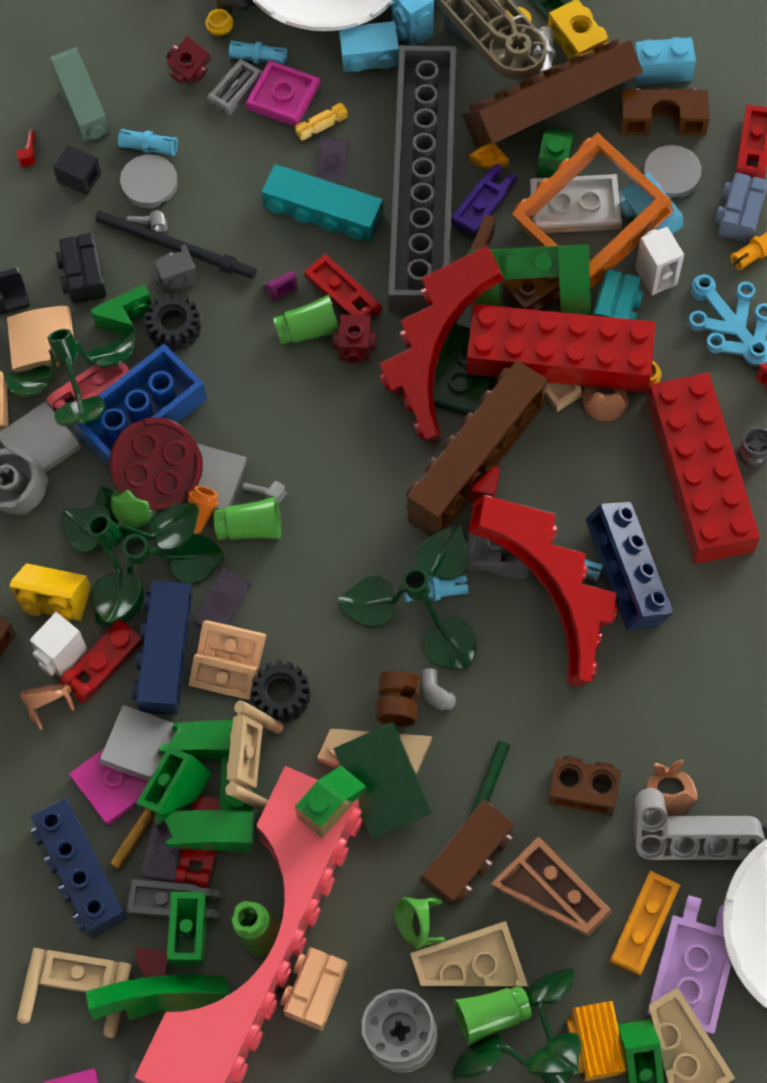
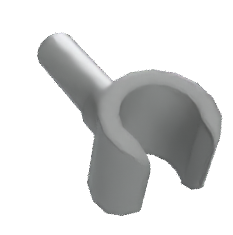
M159 210L153 211L150 216L145 217L127 216V221L135 224H151V229L159 233L168 230L167 219Z
M274 481L269 488L244 483L242 486V490L265 496L266 499L276 496L278 504L287 495V492L284 491L285 486L277 481Z

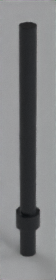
M98 211L96 214V222L174 251L180 252V246L186 244L191 257L219 267L220 271L230 275L236 273L253 280L257 274V268L240 263L233 256L227 254L221 256L103 211Z

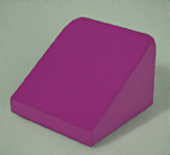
M294 270L286 272L263 285V289L272 302L298 289Z

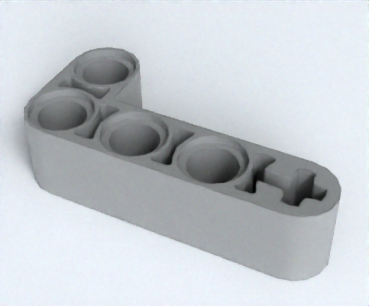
M654 788L641 790L634 800L633 831L637 853L644 859L744 860L755 847L766 840L761 822L752 816H667L664 796L659 790Z

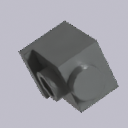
M186 244L180 246V252L168 253L154 260L156 267L150 268L155 284H161L165 294L198 283L196 268Z

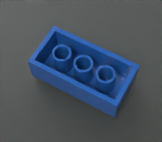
M163 344L98 395L104 400L106 406L102 416L94 421L79 423L73 427L78 437L109 468L112 446L127 427L143 419L154 417L165 418L179 423L207 400L204 383Z

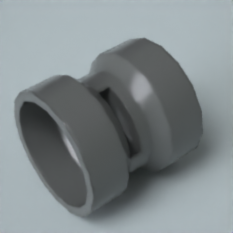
M752 427L744 433L738 455L745 465L759 467L766 463L767 429Z

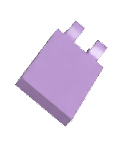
M688 895L682 918L674 915L671 918L649 1004L678 987L706 1033L714 1035L731 968L723 936L722 920L724 905L719 907L715 927L696 922L702 899ZM648 1007L647 1016L651 1017L650 1010Z

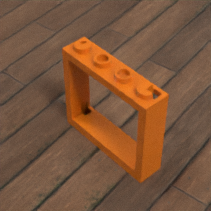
M598 132L592 138L586 139L571 158L562 161L557 171L549 179L546 178L541 181L536 191L528 199L520 201L512 213L516 224L540 247L558 246L531 218L601 152L654 201L590 261L591 290L604 278L605 272L608 269L613 270L640 244V239L644 234L656 229L674 212L671 199Z

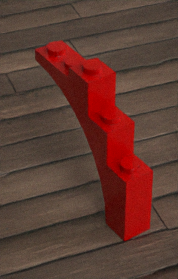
M488 246L422 277L425 288L421 289L427 304L433 305L401 320L404 328L400 332L401 337L407 348H412L379 363L383 371L379 376L387 391L391 389L397 396L406 393L402 396L407 410L409 412L413 411L416 416L417 422L414 423L416 432L421 440L425 438L432 445L443 440L436 419L433 395L435 370L441 349L453 325L466 308L485 291L505 280Z
M484 495L473 504L469 533L490 540L509 551L533 572L548 592L557 609L565 633L568 654L567 684L580 687L590 683L597 671V663L594 660L596 649L599 647L602 637L599 629L612 624L617 615L616 593L581 584L587 574V565L584 564L586 553L551 544L557 533V526L554 525L556 514Z

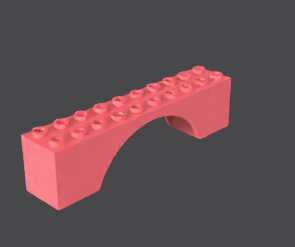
M287 766L284 767L256 825L261 843L271 853L283 876L285 903L283 918L276 941L269 955L255 974L230 995L198 1009L165 1013L134 1078L139 1083L242 1082L249 1064L245 1063L250 1050L254 1052L257 1050L262 1040L263 1032L260 1031L265 1018L270 1020L276 1010L278 1001L275 1000L279 987L285 988L290 980L293 971L290 969L293 957L299 958L307 942V939L304 938L308 925L314 927L320 915L321 908L318 906L322 895L327 897L334 885L335 878L332 877L336 865L340 867L343 865L349 848L346 847L350 835L356 837L363 819L360 818L362 810L359 809L358 798L326 835L321 838L297 817L295 805L318 780Z

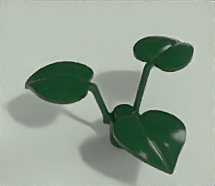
M59 329L47 337L51 348L48 350L50 366L37 367L18 373L4 372L5 382L11 393L18 397H30L46 391L49 383L56 381L58 376L56 362H59L61 366H66L77 402H71L60 407L54 415L56 423L60 426L69 427L79 423L91 422L102 416L106 408L105 402L99 396H92L82 400L72 364L77 361L78 353L89 365L96 363L100 368L121 364L132 357L135 350L136 334L133 331L86 353L81 348L80 342L74 341L69 329Z
M100 487L94 505L106 507L112 515V520L117 524L120 521L116 519L111 510V497L115 490ZM122 531V537H126L123 541L122 549L128 559L126 563L127 574H133L134 564H142L149 559L150 554H154L166 560H172L170 569L176 579L183 583L195 584L208 578L224 560V553L221 548L211 539L200 534H193L185 545L171 550L172 554H167L155 547H150L142 535ZM107 573L96 580L91 591V603L92 593L96 584L106 576H116V573ZM142 587L137 605L127 616L121 619L123 622L131 619L141 609L144 601V590ZM93 607L95 620L98 625L113 626L116 623H105Z
M179 503L170 505L168 509L157 511L149 521L152 533H146L126 526L122 522L116 524L112 520L110 511L101 505H88L62 511L64 532L69 544L80 553H90L101 544L102 549L106 552L116 570V576L109 575L101 579L96 584L92 593L93 607L105 623H113L127 616L135 608L141 596L139 578L135 574L123 575V571L111 550L112 547L117 546L121 542L122 531L140 534L149 540L156 538V544L163 550L178 549L185 545L194 533L199 514L196 504Z
M460 525L444 528L423 542L417 553V564L420 568H411L405 572L402 580L403 584L399 585V590L394 597L393 588L387 580L379 576H369L356 582L346 593L337 598L341 609L353 621L367 627H379L391 621L394 616L392 604L397 603L403 593L406 592L411 599L424 601L438 627L429 631L424 639V651L428 659L437 666L461 670L469 668L474 660L476 639L471 626L459 617H452L442 624L428 596L431 591L429 578H433L437 574L441 579L452 580L461 576L468 568L470 553Z
M573 968L554 971L542 976L526 992L530 1006L538 1005L537 1010L548 1040L546 1047L538 1050L528 1061L508 1045H502L503 1039L500 1035L487 1036L468 1046L462 1052L453 1069L452 1077L454 1081L457 1078H472L488 1072L498 1063L502 1053L512 1056L528 1068L532 1075H539L544 1083H567L571 1078V1074H579L581 1039L575 1033L562 1034L554 1038L545 1013L547 1004L559 1002L570 990L575 976Z

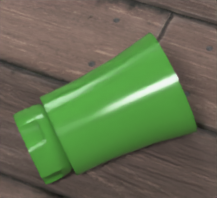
M329 294L302 307L284 312L285 315L273 318L281 344L292 341L294 344L308 339L333 336L334 331H339Z
M276 496L257 502L226 506V509L214 510V529L217 539L266 538L280 540L281 520Z
M248 901L239 903L234 908L235 913L231 921L235 932L240 937L242 946L251 955L258 957L268 956L278 936L282 919L277 914L266 910L259 903Z
M521 986L512 989L505 988L475 997L454 999L457 1022L468 1046L501 1030L519 1025L520 1021L528 1020L532 1017L527 994Z

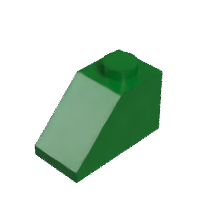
M546 127L539 154L537 177L550 178L557 171L561 162L570 158L575 130Z
M168 747L136 804L159 815H165L195 802L212 772L192 755Z
M339 766L319 779L295 805L296 815L323 838L365 791L366 786L344 767Z
M171 892L167 961L171 967L205 968L207 940L205 892Z
M646 1019L618 1024L627 1065V1072L625 1073L626 1083H664L661 1044L652 1020Z

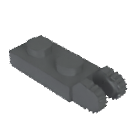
M131 879L126 913L127 915L170 918L171 892H205L206 900L209 901L222 900L223 892L217 889L199 888L194 884ZM206 909V921H220V911Z

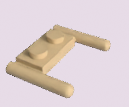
M239 700L234 706V710L238 714L233 717L230 733L231 742L226 779L230 783L227 784L225 791L226 794L263 812L268 800L252 792V788L257 787L262 728L264 727L275 734H279L283 731V724L250 704Z
M33 948L17 1015L18 1022L22 1024L30 1022L38 984L86 993L85 991L127 981L131 964ZM122 1011L107 1015L103 1031L105 1037L114 1038L117 1035Z

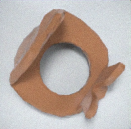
M585 386L582 393L584 410L588 416L597 421H615L622 416L628 407L629 399L626 390L612 389L616 393L603 395L599 392L594 393L599 388Z
M67 684L27 689L22 691L19 696L27 707L30 719L37 725L39 730H42L43 727L36 710L37 708L55 701L64 695L71 711L75 710L74 703L69 695L71 687Z
M681 759L676 761L671 768L654 763L655 774L646 783V789L654 788L657 790L659 783L667 778H673L682 783L684 791L673 795L663 793L667 816H683L697 801V791L692 779L688 774L679 771L683 764Z

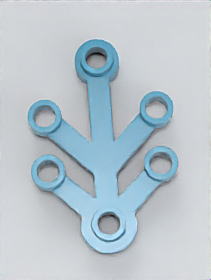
M703 274L694 278L691 286L692 296L698 301H708L723 319L707 318V315L702 311H694L690 314L688 325L693 331L707 330L715 332L711 333L707 338V350L711 353L725 352L742 355L745 361L753 367H760L762 362L767 363V316L759 314L760 311L767 312L766 303L759 304L756 307L754 319L757 321L754 337L746 328L749 305L755 294V286L750 282H742L738 285L736 292L738 303L735 315L715 291L716 283L712 277ZM700 283L707 284L708 287H702ZM746 289L750 294H743L741 290ZM699 318L703 322L697 324L693 321V319ZM720 333L736 335L741 343L725 341V337ZM717 340L720 342V345L715 346L711 341ZM757 348L762 350L763 352L756 353L753 349Z

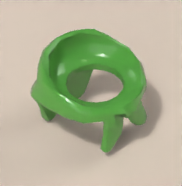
M116 489L112 494V513L116 519L129 527L147 525L152 516L157 512L150 511L149 503L135 498L129 490L120 494Z
M402 897L397 901L394 912L398 930L403 939L415 949H421L424 946L429 947L433 943L445 941L444 937L428 938L430 924L429 909H432L435 905L442 904L441 899ZM415 912L421 927L418 937L413 931V916Z

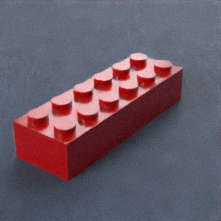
M473 304L466 375L498 378L504 368H511L515 361L518 360L546 378L547 383L648 393L652 373L656 322Z
M710 373L650 384L646 401L694 564L755 552L760 535Z

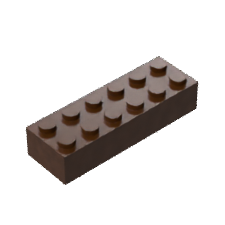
M619 38L610 42L601 43L593 47V50L575 55L569 58L568 62L554 65L544 70V73L526 78L520 81L519 85L494 93L495 99L493 97L486 100L482 99L469 105L470 111L462 114L475 146L493 144L643 73L631 40L620 43Z
M518 360L515 361L511 368L506 367L503 369L497 379L498 384L492 391L488 389L479 402V408L475 413L469 412L461 424L462 429L456 436L452 434L447 439L443 447V453L439 458L434 457L431 459L425 469L426 474L420 481L415 480L406 493L408 499L406 507L408 509V522L430 537L436 532L451 526L469 503L471 488L491 468L498 466L544 407L547 379Z

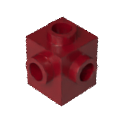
M186 36L179 46L175 44L166 56L168 59L166 62L167 67L170 70L168 74L180 84L186 82L191 86L195 80L199 82L208 70L206 65L211 60L210 52Z
M340 315L339 331H334L333 349H339V361H346L352 364L362 361L369 362L370 350H376V333L371 332V316Z

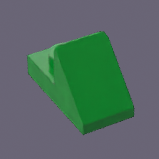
M143 284L90 309L97 329L123 336L133 332L134 327L130 318L144 315L149 310L151 298Z

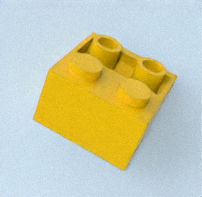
M26 563L11 580L10 588L23 612L33 616H40L41 613L53 615L57 612L68 622H71V619L82 620L91 585L86 575Z

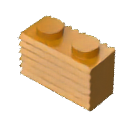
M613 1001L572 1008L571 1018L566 1019L568 1033H575L581 1039L579 1074L583 1073L584 1081L625 1074L627 1072V1065Z

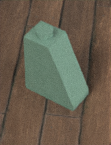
M77 47L51 56L50 60L59 92L83 142L98 139L104 134L109 133L106 115Z

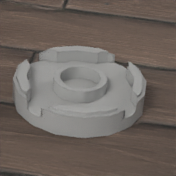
M666 145L658 147L649 154L644 164L643 174L645 175L649 172L670 199L678 196L683 198L697 188L701 178L702 167L698 157L689 149L677 145Z
M145 154L135 157L125 165L121 172L120 185L124 195L131 204L140 208L159 207L160 203L164 201L167 203L173 198L178 187V177L174 165L166 158L159 155Z

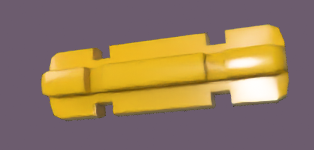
M338 103L331 107L332 110L326 109L309 118V122L303 121L296 125V135L301 141L312 137L311 133L317 134L335 124L334 121L340 122L348 117L347 109L342 103Z

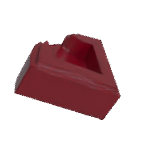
M137 947V963L145 977L167 975L169 966L167 952Z

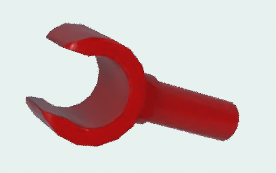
M29 131L26 149L17 150L20 167L34 165L36 162L33 151L35 131Z

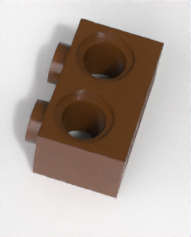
M564 756L562 759L556 758L548 805L613 816L621 770L614 769L612 764L605 762H596L595 765L582 763L581 759L572 756ZM565 775L572 776L576 779L577 784L573 787L564 786L560 778ZM602 781L609 786L610 790L605 793H599L593 788L592 784Z

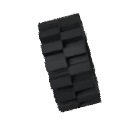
M175 293L174 299H170L169 294L164 295V301H161L159 297L156 298V306L151 303L148 307L149 312H146L145 315L148 334L151 341L153 340L154 345L157 347L163 344L167 347L171 346L172 352H178L177 346H181L182 350L187 349V342L193 345L195 343L194 337H199V329H201L199 313L193 301L189 302V298L186 296L180 300V295ZM177 315L185 320L183 326L175 330H167L162 326L163 320L169 316Z
M282 660L276 661L277 665L272 666L271 662L266 664V669L260 668L257 671L258 676H254L252 679L251 694L253 703L260 711L278 721L279 719H284V722L287 723L290 722V717L294 716L297 719L300 717L299 712H304L307 708L306 703H309L310 700L308 680L306 675L302 674V669L298 666L294 668L291 662L287 661V665H283ZM279 681L287 682L293 688V694L290 699L281 703L273 701L268 696L271 685Z

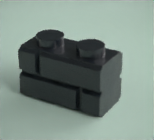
M88 233L78 235L76 238L73 236L60 239L61 251L55 252L58 268L65 271V276L60 277L63 293H69L74 304L86 302L89 299L105 298L107 294L94 234Z

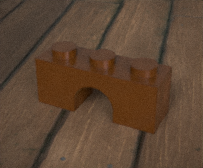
M639 88L622 90L619 106L621 135H649L651 121L657 116L672 118L677 124L678 135H706L710 120L708 90H698L696 88L687 90H670L667 88L641 90Z

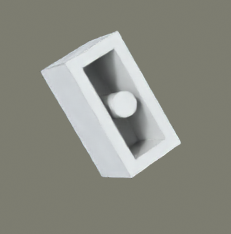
M668 227L660 230H651L640 239L635 269L651 296L678 285L684 253Z
M57 612L30 639L35 650L32 654L39 661L38 666L50 677L56 674L61 678L67 670L71 669L88 652L80 631Z

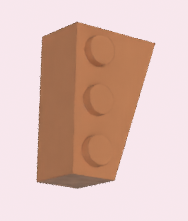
M539 836L491 883L494 889L587 937L612 914L611 909Z

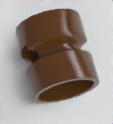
M386 671L380 674L378 694L382 698L377 700L376 721L384 725L394 722L396 727H409L417 723L418 703L414 700L419 698L421 678L418 675L406 671Z

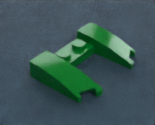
M589 244L490 249L504 279L559 277L561 313L592 315ZM469 250V251H467V255H469V254H471V253H473V252H475V251H477V250ZM500 283L485 291L470 305L471 318L473 304L502 307Z
M233 720L174 723L172 730L176 733L170 743H161L159 746L158 755H164L168 747L188 753L195 758L220 759L218 810L172 811L165 815L155 813L154 821L156 825L166 823L172 838L165 842L167 848L250 853L253 844V807L226 794L225 791L227 784L230 783L226 779Z

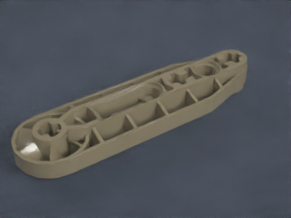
M434 0V3L491 67L502 76L510 79H526L534 76L542 69L546 60V41L537 28L511 0H447L446 2L444 0ZM503 7H505V8L513 15L512 18H511L510 15L503 9ZM453 10H457L464 20L462 21ZM473 28L481 39L479 40L470 29ZM531 45H539L542 54L531 56ZM530 60H531L534 65H531V66L527 67V66L529 65Z

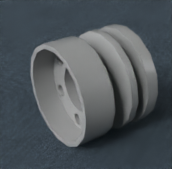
M405 989L387 990L377 995L365 1009L362 1017V1036L373 1058L383 1068L396 1073L413 1072L423 1067L434 1055L438 1044L437 1025L428 1004L418 994ZM399 1028H404L407 1033L405 1034L406 1040L399 1041L397 1037Z

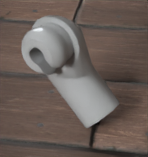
M422 670V696L425 702L441 711L454 708L456 698L453 693H448L438 686L437 670Z

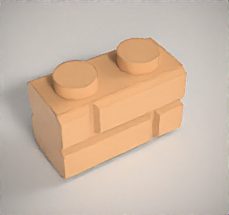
M309 947L306 955L300 954L293 972L298 974L293 987L289 985L286 987L280 1005L285 1006L283 1010L284 1015L323 1031L348 969L347 962L312 947Z

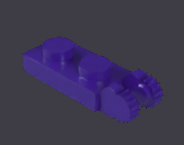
M497 164L494 165L489 173L481 178L451 218V224L475 238L485 214L492 216L515 185L518 178L517 175L509 174L499 186L495 182L501 175L502 167Z

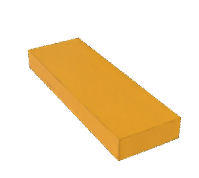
M650 870L609 963L636 976H641L681 884Z

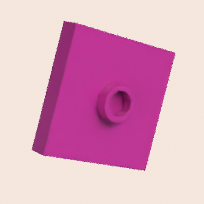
M269 60L245 103L246 109L295 127L303 119L321 85V80L319 77Z
M103 748L70 772L69 775L105 824L109 826L137 805L136 802L148 781L99 764L104 751Z

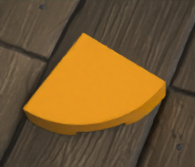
M495 143L483 145L469 154V161L482 169L491 170L496 164L502 168L509 165V159Z

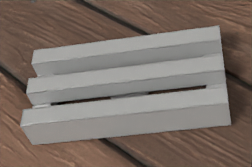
M240 59L207 96V103L210 105L215 104L217 109L220 111L222 109L225 110V114L230 116L252 92L262 71ZM245 69L244 74L231 85L229 91L220 99L219 97Z

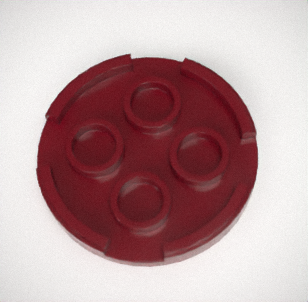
M146 418L133 423L118 436L110 452L109 471L112 482L120 494L129 490L135 498L147 501L150 511L168 509L170 505L182 503L189 498V492L193 491L194 487L198 486L203 471V459L196 441L185 427L165 418Z

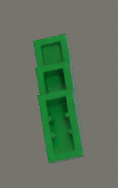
M198 974L152 976L121 981L85 991L88 1010L92 1020L125 1009L129 1021L163 1010L164 1015L166 1012H183L210 1005L230 995L225 976Z

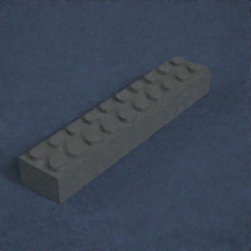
M399 45L388 290L389 312L417 313L432 306L433 304H427L421 289L425 288L422 277L450 264L456 47Z

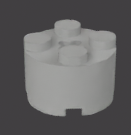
M16 447L0 449V510L8 514L26 515L42 501L49 478L42 465L23 450Z

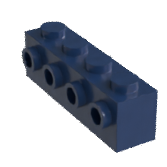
M631 502L600 504L585 520L611 590L616 593L615 600L626 630L658 627L673 614V610Z
M152 581L151 592L146 591L144 610H148L147 621H142L140 629V639L144 640L143 651H138L136 669L141 671L139 681H134L132 699L137 701L139 710L142 712L178 714L193 597L189 583Z
M65 797L31 815L30 817L35 826L29 829L37 845L40 846L44 843L49 853L44 856V860L52 874L59 873L63 883L57 886L65 902L72 901L77 912L72 914V917L79 931L87 930L88 934L93 938L127 920L67 798Z

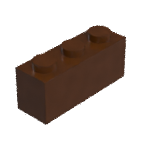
M483 799L420 877L419 881L448 905L455 899L461 903L473 888L469 884L473 876L477 873L482 877L494 862L489 856L496 847L502 851L514 837L509 831L515 824L488 801Z

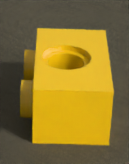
M574 0L549 12L548 27L554 30V39L568 58L583 52H589L593 50V47L608 41L605 29L597 25L590 9L584 7L579 0Z

